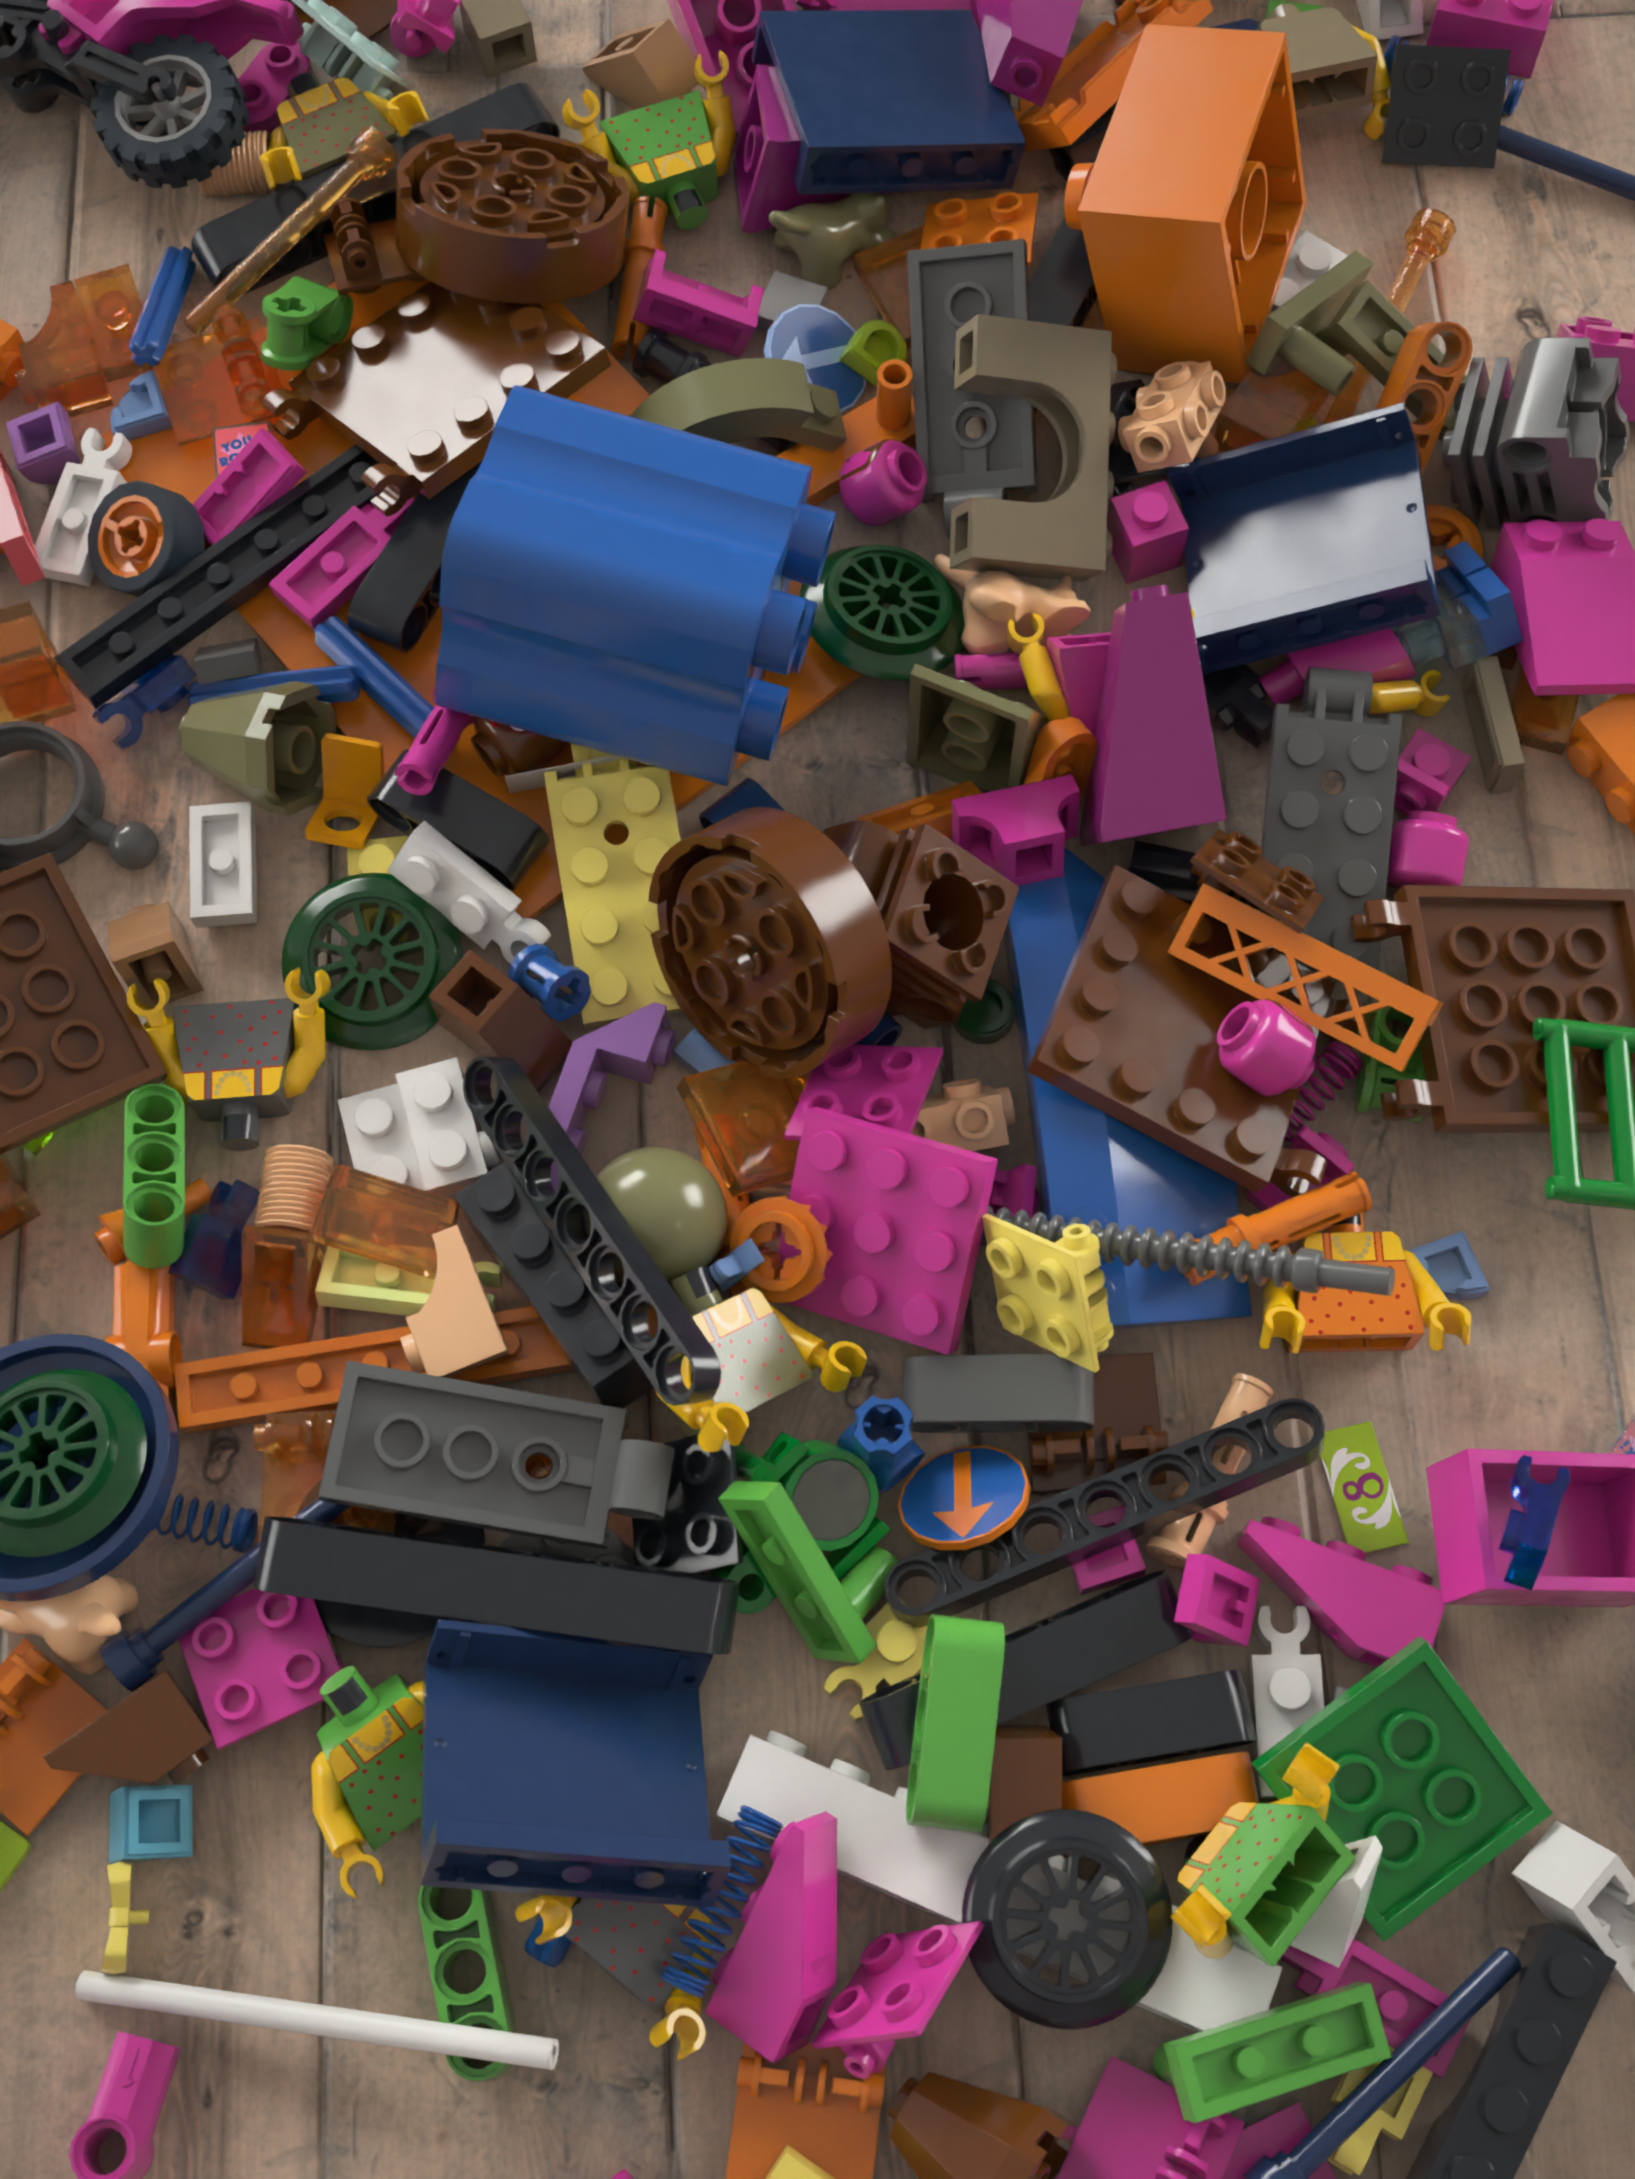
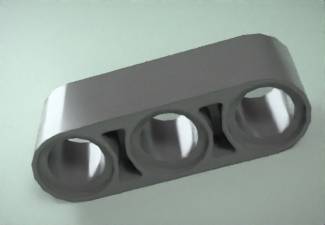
M1056 1354L914 1356L903 1360L902 1401L913 1413L911 1427L913 1432H1080L1084 1429L1094 1428V1372Z

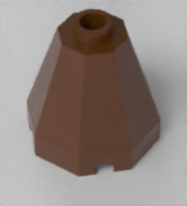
M928 2072L920 2082L910 2077L899 2089L888 2110V2116L895 2120L890 2139L919 2179H1056L1068 2154V2151L1056 2143L1058 2139L1074 2140L1078 2129L1076 2124L1052 2108L934 2072Z

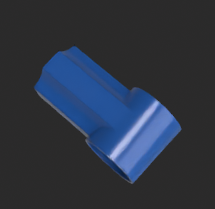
M872 1395L855 1410L854 1422L841 1434L836 1444L866 1462L876 1478L878 1491L883 1494L904 1479L924 1458L925 1452L911 1437L913 1413L898 1397L880 1399Z

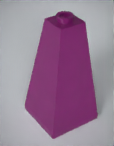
M975 0L990 84L1039 106H1043L1064 60L1083 0Z
M757 65L732 154L741 232L754 233L774 227L769 221V214L772 211L787 212L789 209L802 203L839 201L851 195V193L798 194L793 178L801 140L776 69L770 66Z
M1168 585L1137 589L1130 592L1132 602H1127L1114 611L1095 730L1097 749L1087 781L1079 832L1081 847L1227 820L1188 592L1169 595Z

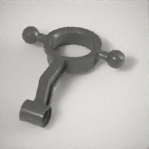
M12 721L0 724V758L24 750L48 752L69 764L73 769L75 777V791L72 802L64 816L55 825L42 833L30 837H0V872L50 852L57 865L77 854L90 840L108 847L112 859L126 869H141L154 860L158 851V840L149 826L138 821H126L116 825L102 818L105 806L103 781L94 761L78 743L64 736L59 731L41 723Z

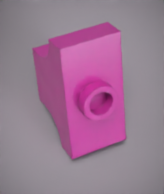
M1073 775L953 799L952 841L1017 886L1062 877L1064 872L1065 841L1078 836L1080 790Z

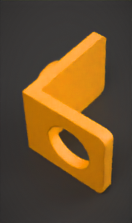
M326 733L321 740L323 799L305 828V838L310 841L360 850L365 848L381 819L369 806L367 797L384 776L383 745L375 741ZM336 817H350L359 821L360 825L352 830L337 831L329 828L326 823Z

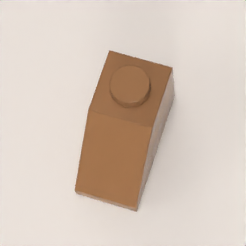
M669 18L617 34L581 67L590 80L634 110L691 93L699 84L694 74L696 58Z
M169 902L159 905H140L129 910L124 917L108 922V952L111 962L128 987L133 983L136 984L138 997L141 1002L148 1006L158 1004L159 994L155 989V978L164 980L170 988L168 1003L204 990L184 928Z

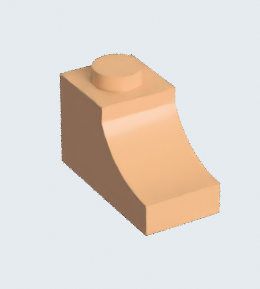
M458 1225L432 1234L437 1254L435 1283L428 1300L421 1310L416 1314L406 1317L411 1334L401 1337L400 1340L413 1372L422 1373L426 1371L428 1375L452 1378L510 1354Z

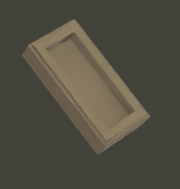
M1498 656L1476 658L1462 688L1486 787L1487 790H1490V794L1510 792L1525 765L1524 756Z

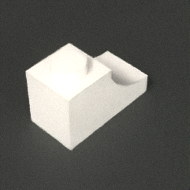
M1556 1820L1537 1844L1531 1848L1512 1874L1545 1917L1555 1922L1566 1932L1617 1961L1611 1978L1635 1994V1878L1617 1854Z

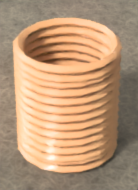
M255 130L253 133L251 131L248 133L244 131L245 138L242 140L241 146H234L231 149L232 159L223 168L217 165L214 169L210 170L212 176L198 182L200 192L205 198L208 196L211 198L222 197L224 195L227 197L229 195L234 196L235 194L237 196L240 194L244 196L246 193L248 195L251 193L255 195L257 192L259 194L263 192L268 194L269 192L274 193L276 191V188H269L260 160V156L268 151L270 134L266 130L263 132Z
M290 1144L270 1147L264 1152L265 1158L263 1159L261 1183L259 1184L261 1188L258 1190L260 1194L258 1195V1207L256 1208L257 1213L255 1214L256 1219L254 1220L255 1225L253 1227L255 1232L265 1239L286 1244L302 1245L321 1241L325 1237L324 1232L326 1231L325 1223L327 1220L325 1217L328 1216L326 1211L329 1209L327 1205L329 1204V1192L331 1191L330 1186L332 1185L331 1180L334 1173V1159L328 1153L313 1147Z

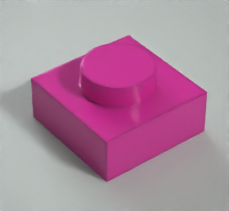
M1121 1505L1087 1517L1091 1523L1098 1527H1112L1121 1522L1125 1516V1509ZM1058 1528V1534L1062 1542L1063 1534ZM1136 1539L1070 1566L1080 1596L1143 1576L1146 1572Z

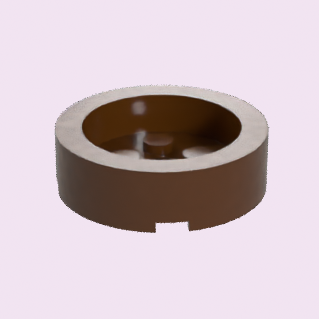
M482 129L481 140L455 142V137L451 133L439 135L421 142L410 149L400 160L397 167L396 246L401 257L414 271L429 281L460 294L490 301L523 304L550 303L574 299L604 287L618 275L622 268L629 203L628 184L624 176L614 177L607 171V159L586 147L558 137L513 129Z
M753 807L734 813L672 846L662 856L652 877L648 901L657 904L660 929L651 934L657 961L672 995L688 1020L723 1056L731 1061L743 1057L760 1067L761 1076L777 1079L795 1078L810 1072L859 1042L879 1024L886 1011L892 987V959L885 925L877 904L862 876L842 850L819 829L791 813L768 807ZM756 946L759 951L753 954L754 961L750 958L746 947Z

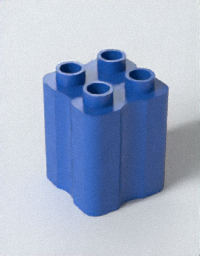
M514 385L497 419L483 461L474 477L470 479L454 513L444 545L439 604L442 610V633L436 670V705L728 786L739 753L770 761L773 755L787 705L789 688L766 682L764 679L767 670L783 675H788L789 672L799 674L812 632L818 602L789 594L790 582L792 580L817 587L828 554L837 512L806 504L812 475L811 466Z

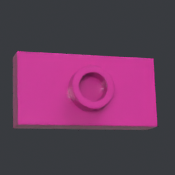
M262 427L193 503L204 526V537L211 545H214L289 492L307 473L284 446Z

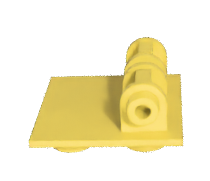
M988 1213L984 1214L982 1220L987 1242L986 1256L992 1269L998 1301L996 1310L1002 1323V1328L1094 1373L1100 1370L1097 1353L1104 1351L1108 1347V1340L1111 1339L1114 1331L1113 1325L1110 1322L1107 1304L1108 1294L1104 1287L1105 1275L1098 1268L1101 1266L1098 1237L1090 1232V1228L1087 1225L1074 1224L1066 1227L1063 1230V1238L1053 1243Z

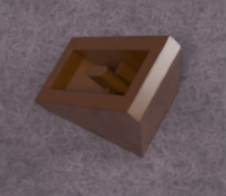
M1047 1725L996 1726L986 1813L988 1844L1010 1825L1036 1813L1062 1809V1738Z

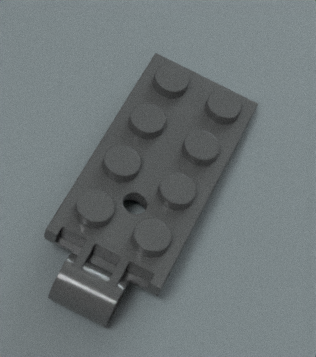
M1024 239L907 251L916 450L922 458L927 471L925 495L922 503L934 502V496L944 495V522L948 539H950L951 509L969 498L975 496L1008 500L1006 490L1024 489L1026 494L1038 493L1034 406L1017 398L954 390L956 330L977 314L1030 321L1027 244ZM973 417H982L987 424L985 433L979 438H970L965 431L967 422Z
M1308 667L1303 687L1302 712L1289 711V704L1278 703L1275 705L1273 712L1261 839L1263 853L1261 856L1280 869H1283L1284 866H1289L1301 871L1316 884L1314 891L1325 897L1302 933L1379 971L1381 941L1370 943L1354 941L1350 917L1356 914L1365 915L1364 903L1366 901L1386 899L1403 714L1390 713L1387 720L1368 718L1373 688L1372 672ZM1336 772L1342 777L1344 786L1339 794L1330 795L1323 791L1320 781L1324 773ZM1257 907L1256 910L1262 912V909ZM1271 948V949H1273V950H1275V951L1281 953L1282 955L1286 956L1285 953H1283V952H1281V951H1279V950H1277V949H1275V948ZM1297 960V962H1298L1299 964L1305 966L1306 968H1308V969H1310V970H1312V971H1319V970H1317V969H1315V968H1313V967H1311V966H1309V965H1307V964H1305V963H1303V962Z
M347 1360L318 1497L320 1501L607 1549L610 1534L606 1531L610 1512L644 1520L664 1519L675 1449L652 1441L622 1440L624 1428H628L631 1414L627 1409ZM540 1454L546 1456L551 1461L552 1471L549 1476L544 1479H534L527 1474L525 1464L531 1456Z

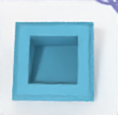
M193 1785L124 1786L110 1793V1864L118 1861L131 1863L193 1856Z

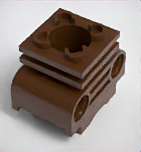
M850 821L825 828L823 833L842 850L862 876L884 922L892 959V987L886 1011L891 1016L903 1015L924 1029L951 1025L958 1022L966 998L972 1002L982 1000L1020 887L928 824L918 825L916 831L911 828L904 829L900 836L884 826L867 821Z

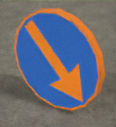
M988 1445L961 1446L937 1454L916 1468L902 1486L897 1507L904 1530L919 1544L940 1551L967 1550L992 1542L1011 1529L1027 1509L1031 1486L1023 1464L1008 1451Z

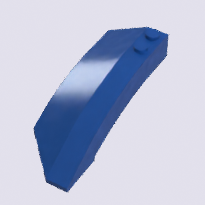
M1064 848L1063 876L1020 885L1004 932L1007 969H1009L1027 1087L1042 1213L1046 1215L1048 1221L1056 1214L1063 1216L1066 1224L1073 1217L1081 1218L1084 1225H1088L1093 1219L1098 1220L1102 1229H1105L1110 1222H1115L1119 1225L1120 1231H1124L1128 1225L1132 1224L1137 1227L1139 1234H1143L1146 1228L1152 1227L1156 1230L1158 1237H1161L1169 1229L1174 1231L1176 1239H1180L1186 1232L1192 1233L1195 1239L1201 1238L1225 1227L1228 1218L1240 1214L1236 1182L1027 1072L1105 879L1067 848ZM1099 1254L1101 1266L1098 1268L1105 1275L1104 1287L1108 1294L1107 1304L1113 1330L1252 1316L1248 1279L1243 1283L1237 1282L1234 1273H1229L1225 1280H1220L1214 1275V1277L1193 1286L1189 1283V1278H1185L1183 1274L1179 1273L1177 1265H1172L1169 1271L1164 1272L1160 1270L1158 1262H1154L1149 1269H1144L1141 1267L1138 1259L1131 1266H1124L1120 1257H1117L1113 1263L1108 1264L1104 1262L1102 1255Z

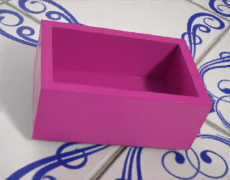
M1467 1448L1426 1467L1443 1605L1625 1608L1635 1604V1454Z

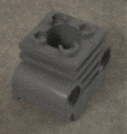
M1591 338L1535 339L1526 343L1521 349L1514 381L1508 357H1496L1491 380L1489 381L1485 358L1472 357L1466 382H1461L1455 396L1454 411L1459 412L1454 431H1446L1444 435L1442 462L1444 467H1451L1453 475L1451 498L1453 503L1460 504L1462 514L1468 517L1476 527L1483 505L1488 527L1501 528L1506 503L1511 522H1530L1538 519L1551 522L1589 521L1591 519L1611 521L1614 508L1610 480H1602L1601 477H1614L1617 468L1625 459L1630 437L1628 416L1621 408L1617 399V391L1622 378L1619 358H1594Z

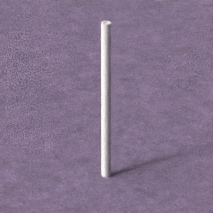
M85 1970L80 1974L76 1984V1997L82 2001L547 2070L554 2069L559 2053L558 2039L111 1975Z

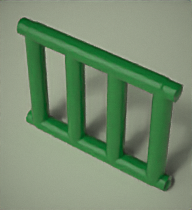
M1536 1018L1533 1023L1532 1034L1535 1040L1543 1041L1554 1174V1176H1549L1546 1180L1544 1189L1546 1198L1573 1204L1635 1210V1105L1630 1053L1635 1054V1028L1559 1018ZM1571 1046L1603 1050L1614 1181L1581 1178Z

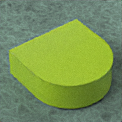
M871 320L862 325L851 336L839 360L877 387V371L880 365L892 359L906 362L907 345L902 334L892 324L883 320Z

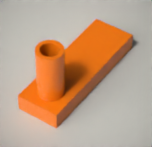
M892 359L880 365L877 371V396L842 416L847 440L834 452L797 443L775 456L812 467L806 504L816 506L840 492V470L844 461L883 439H895L910 448L916 446L914 397L912 396L913 374L911 367L906 362Z

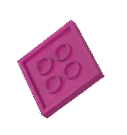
M820 1107L806 1110L789 1199L799 1204L811 1205L810 1213L816 1218L818 1223L828 1226L825 1232L827 1249L833 1255L828 1260L823 1274L826 1279L807 1296L796 1301L787 1302V1304L946 1355L958 1350L984 1229L982 1216L988 1210L998 1159ZM782 1232L778 1253L781 1257V1264H784L785 1259L801 1254V1250L787 1244L784 1232Z

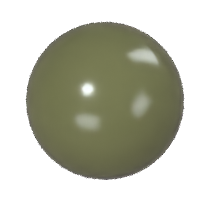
M646 1147L635 1149L617 1157L597 1175L596 1178L671 1287L670 1281L704 1265H707L708 1268L712 1265L724 1244L728 1215L726 1201L719 1183L701 1162L679 1150L666 1147ZM585 1208L583 1211V1230L585 1237L588 1239L591 1221L589 1212ZM617 1256L614 1266L615 1280L623 1284V1263L620 1257Z

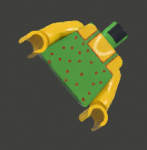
M719 50V64L722 72L715 77L708 76L703 72L701 54L696 59L694 74L699 84L706 88L707 98L702 99L699 90L611 117L599 121L600 132H598L594 122L600 111V103L594 92L586 89L582 94L584 104L589 110L588 117L578 116L574 112L569 98L563 105L562 116L567 126L574 130H579L582 134L583 139L579 141V144L607 159V171L612 176H624L629 188L628 205H632L638 197L650 196L647 216L652 217L655 197L659 198L668 206V215L673 214L678 227L684 230L694 229L703 224L707 219L708 211L705 203L714 201L718 197L717 178L728 172L736 142L730 95H724L722 86L728 74L729 61L721 50Z
M348 1666L331 1676L320 1689V1695L335 1713L336 1717L322 1726L317 1732L322 1751L311 1764L313 1814L333 1857L343 1859L344 1864L339 1876L341 1887L351 1898L359 1900L356 1891L351 1887L350 1883L351 1874L357 1867L362 1865L373 1867L381 1887L384 1886L386 1880L384 1868L378 1860L369 1854H364L362 1847L366 1841L372 1850L376 1851L422 1816L424 1680L411 1685L401 1675L395 1674L371 1690L354 1666Z
M1307 1742L1300 1749L1282 1780L1294 1787L1292 1796L1271 1803L1239 1802L1233 1805L1208 1836H1196L1189 1842L1185 1850V1866L1179 1872L1178 1883L1189 1897L1170 1917L1191 1937L1197 1950L1207 1958H1223L1232 1950L1233 1940H1235L1266 1965L1274 1967L1356 1858L1326 1823L1330 1800L1328 1784L1339 1770L1340 1765Z

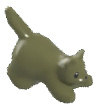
M879 192L851 193L850 197L839 201L802 203L789 209L787 212L772 211L769 214L770 223L777 229L774 233V244L777 249L785 253H795L799 257L802 267L801 279L828 287V290L835 288L842 281L841 269L846 258L855 254L871 257L887 255L897 246L896 233L893 230L882 227L887 221L889 208L887 201Z

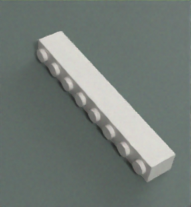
M770 1731L766 1741L750 1734L716 1815L719 1821L736 1828L733 1821L743 1820L737 1813L741 1811L740 1807L742 1805L751 1807L782 1823L784 1828L791 1822H798L827 1811L837 1818L838 1874L953 1925L962 1924L963 1899L969 1876L978 1858L989 1845L986 1823H984V1827L979 1834L908 1825L906 1820V1788L898 1787L895 1796L892 1797L869 1787L872 1775L859 1767L839 1759H834L830 1769L805 1759L804 1756L808 1747L788 1736ZM745 1827L760 1839L774 1844L776 1838ZM1060 1855L1050 1857L1048 1859L1049 1866L1059 1888L1063 1889L1067 1881V1873L1064 1871L1068 1860ZM1039 1864L1033 1865L1022 1875V1881L1043 1896L1050 1894V1888ZM1104 1876L1090 1900L1096 1901L1119 1890L1121 1884L1113 1878ZM1077 1878V1891L1082 1890L1087 1881ZM1015 1887L1012 1890L1007 1907L1036 1911L1040 1909L1041 1904L1020 1888ZM1070 1898L1065 1908L1053 1906L1050 1910L1048 1919H1051L1058 1926L1057 1938L1067 1940L1072 1930L1085 1931L1088 1920L1078 1913L1079 1900ZM1125 1899L1100 1911L1098 1918L1129 1921L1130 1908L1128 1900ZM1172 1905V1914L1179 1907ZM1008 1918L1006 1920L1008 1939L1013 1940L1036 1929L1039 1926V1922ZM1173 1920L1171 1945L1164 1967L1155 1984L1136 2006L1199 2033L1267 2011L1283 1967L1276 1964L1274 1967L1266 1965L1235 1940H1233L1232 1950L1223 1958H1207L1197 1950L1191 1937ZM1098 1929L1096 1932L1098 1937L1118 1952L1124 1950L1129 1937V1931ZM1046 1938L1018 1949L1016 1953L1035 1961L1046 1943ZM1093 1943L1087 1945V1951L1098 1975L1104 1974L1115 1964V1958ZM1060 1948L1053 1952L1045 1964L1059 1971ZM1074 1950L1071 1953L1069 1976L1085 1983L1089 1980V1976L1078 1951Z

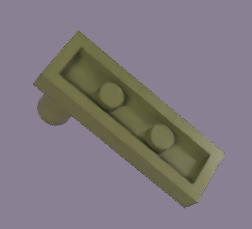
M1355 250L1267 317L1246 363L1265 375L1281 361L1285 360L1329 393L1338 396L1353 378L1357 366L1315 337V335L1331 323L1353 289L1365 281L1374 263Z
M1367 280L1353 289L1329 326L1320 330L1315 337L1343 357L1351 354L1385 387L1403 340L1415 326ZM1430 341L1428 357L1434 365H1438L1445 355ZM1465 374L1461 382H1466L1467 376ZM1413 391L1406 398L1404 405L1418 419L1422 411V399L1417 392ZM1454 400L1438 437L1442 442L1446 431H1454L1459 412L1454 411Z

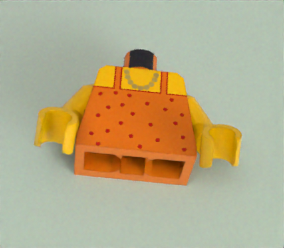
M1363 1213L1333 1224L1325 1229V1233H1314L1302 1238L1296 1251H1292L1291 1254L1295 1255L1300 1248L1316 1249L1324 1253L1325 1259L1394 1268L1395 1282L1391 1296L1322 1286L1317 1293L1301 1292L1293 1288L1292 1282H1287L1283 1288H1277L1271 1278L1262 1291L1264 1324L1259 1340V1346L1262 1349L1268 1350L1271 1338L1280 1337L1286 1340L1287 1353L1294 1354L1305 1352L1412 1350L1425 1334L1424 1325L1429 1329V1347L1434 1351L1443 1350L1444 1334L1458 1336L1464 1346L1470 1344L1472 1318L1467 1308L1460 1304L1449 1302L1441 1288L1414 1253L1402 1248L1401 1240L1397 1233L1392 1231L1365 1232Z

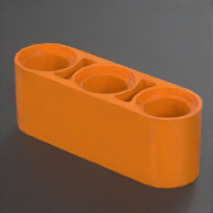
M1427 322L1417 325L1408 332L1376 406V409L1403 402L1405 404L1406 398L1413 391L1417 392L1421 397L1423 405L1421 414L1418 419L1411 423L1417 440L1421 475L1424 473L1471 360L1473 351L1471 336L1463 326L1455 322ZM1436 334L1443 338L1446 346L1445 356L1438 365H1434L1428 357L1429 342Z
M1249 1752L1222 1754L1062 1782V1809L1080 1810L1103 1816L1128 1830L1144 1846L1190 1839L1199 1835H1209L1230 1807L1239 1802L1260 1803ZM1064 1855V1858L1068 1859L1069 1855Z

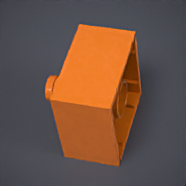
M1146 24L1095 163H1077L1073 166L1065 191V220L1069 229L1083 232L1105 331H1112L1111 352L1116 355L1117 370L1155 374L1161 368L1175 362L1195 361L1202 363L1210 361L1213 371H1218L1224 382L1247 384L1252 366L1246 363V360L1267 317L1271 313L1307 205L1286 32Z

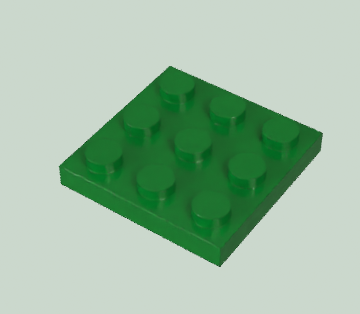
M1420 1636L1251 1763L1277 1800L1292 1796L1294 1787L1282 1780V1778L1306 1742L1340 1765L1339 1770L1328 1784L1330 1800L1326 1823L1344 1844L1376 1836L1383 1847L1363 1915L1383 1943L1553 1814L1435 1651Z

